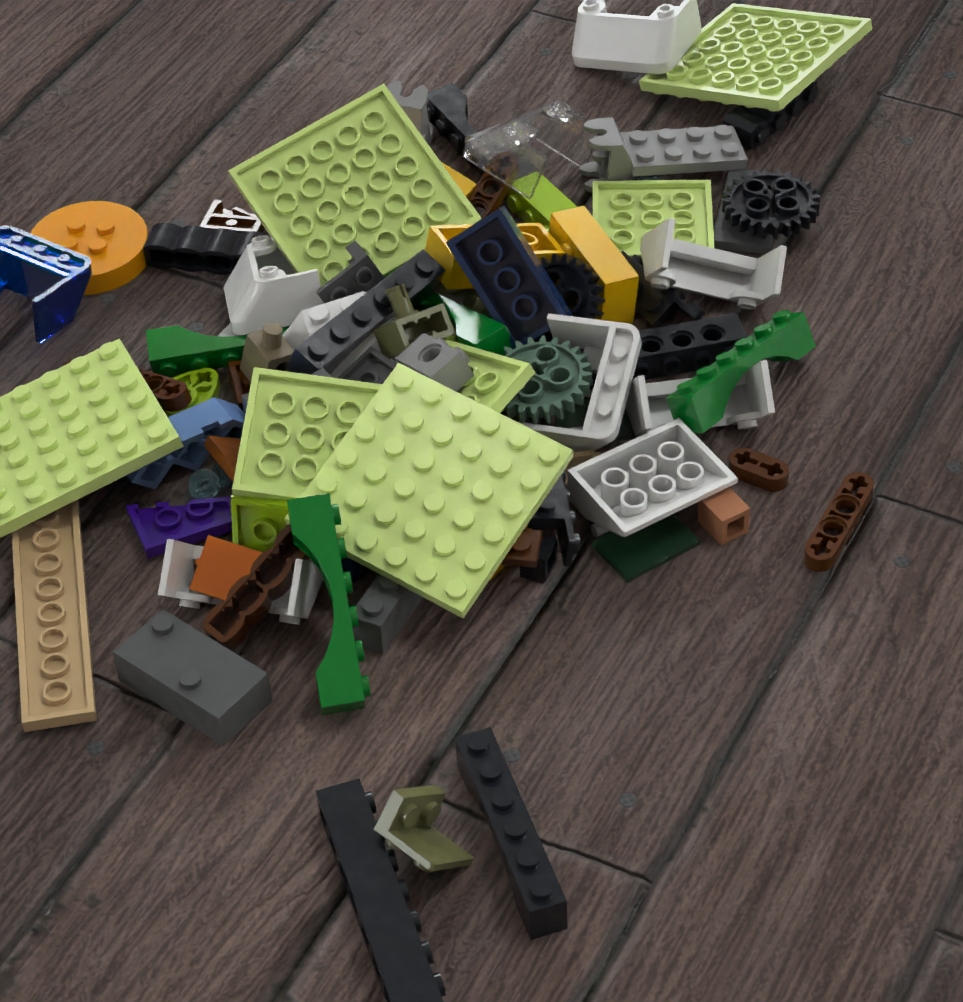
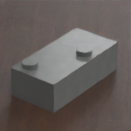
M164 609L113 651L118 678L121 682L222 746H225L272 702L267 672Z

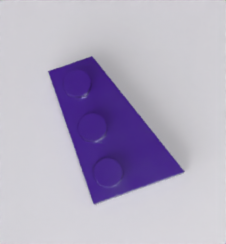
M231 496L193 499L187 505L169 506V502L156 503V508L139 509L138 504L126 505L127 515L147 558L164 554L167 539L194 544L206 540L208 535L216 537L232 531Z

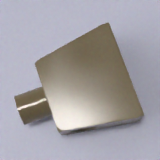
M266 323L263 326V330L249 333L246 336L240 370L250 383L254 367L289 372L286 368L294 349L283 337V328L278 323Z

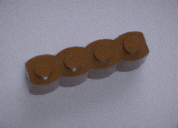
M290 524L277 535L273 548L264 551L257 557L251 567L250 574L243 576L235 582L228 592L226 601L212 608L203 622L202 628L206 636L231 651L242 644L248 634L249 627L258 624L264 619L271 608L272 601L282 597L290 589L296 559L312 562L305 553L293 544Z

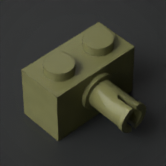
M404 283L385 290L396 318L393 319V322L377 328L373 332L382 354L389 359L401 354L423 333L435 339L438 337L442 339L455 334L444 303L418 312V310L413 309Z

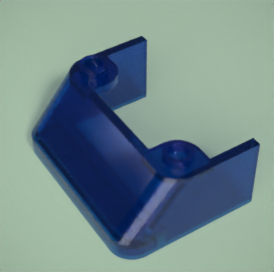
M0 226V293L8 289L32 299L35 339L37 343L41 344L74 320L92 274L91 259L16 227Z

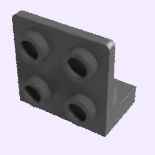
M355 240L345 247L352 256L348 261L350 265L316 292L324 303L362 291L368 292L385 279L367 253Z

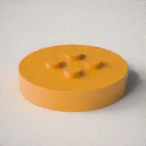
M86 201L62 207L40 220L29 235L27 245L33 273L43 285L64 294L94 295L117 289L135 279L146 267L143 247L148 238V232L143 218L137 212L118 203Z

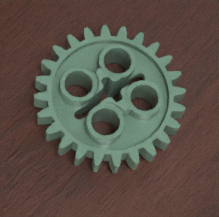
M542 335L539 342H534L532 337H528L527 344L525 345L517 340L515 341V349L504 347L506 357L530 363L535 371V374L525 384L524 388L513 397L501 412L507 411L508 418L512 419L519 415L520 423H523L530 417L533 424H537L539 418L544 417L545 421L550 423L552 415L564 419V410L574 413V403L584 405V396H590V386H593L591 363L588 362L586 353L581 354L579 346L571 348L569 340L560 345L558 337L555 336L551 342H546L545 335Z

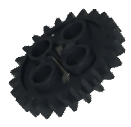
M764 169L763 174L752 170V176L742 173L741 180L733 178L732 185H726V191H723L722 212L725 213L724 219L730 220L731 227L739 225L740 233L750 230L751 237L756 233H761L762 239H765L768 234L772 235L775 240L778 239V234H783L786 238H790L791 231L800 235L801 228L809 230L810 223H816V216H819L820 195H817V188H811V181L802 182L801 175L793 178L791 177V171L782 175L780 169H777L774 173ZM768 189L771 190L772 193V211L774 213V218H771L770 216V197L768 195Z
M552 254L551 260L541 257V264L553 284L556 285L559 279L556 288L572 312L573 317L595 319V316L604 315V312L597 309L598 305L605 303V299L597 295L604 290V287L595 284L600 276L592 273V266L568 254H564L562 257ZM579 298L577 305L574 307L575 301ZM550 330L543 334L547 340L551 341L553 339Z

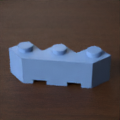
M214 397L168 417L184 447L126 476L132 483L156 489L173 464L197 471L209 455L208 450L204 446L208 436L241 439L245 419L244 412L238 405Z

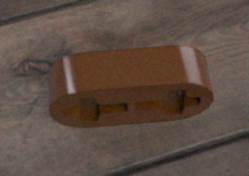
M738 448L730 453L728 468L735 474L738 480L771 492L783 490L787 486L789 468L785 462L749 448Z

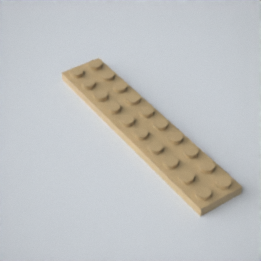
M78 499L12 532L21 718L24 732L97 721Z

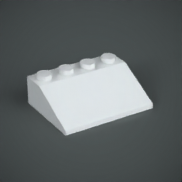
M680 418L567 470V488L570 489V502L586 519L622 537L629 536L738 483V478Z

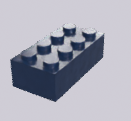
M505 206L495 210L446 242L493 319L504 324L509 330V341L512 349L516 348L515 341L517 340L525 345L527 344L528 337H532L535 340L549 331L548 313L565 316L573 315Z

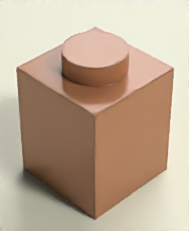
M728 487L698 502L697 521L720 545H724L749 532L750 507Z

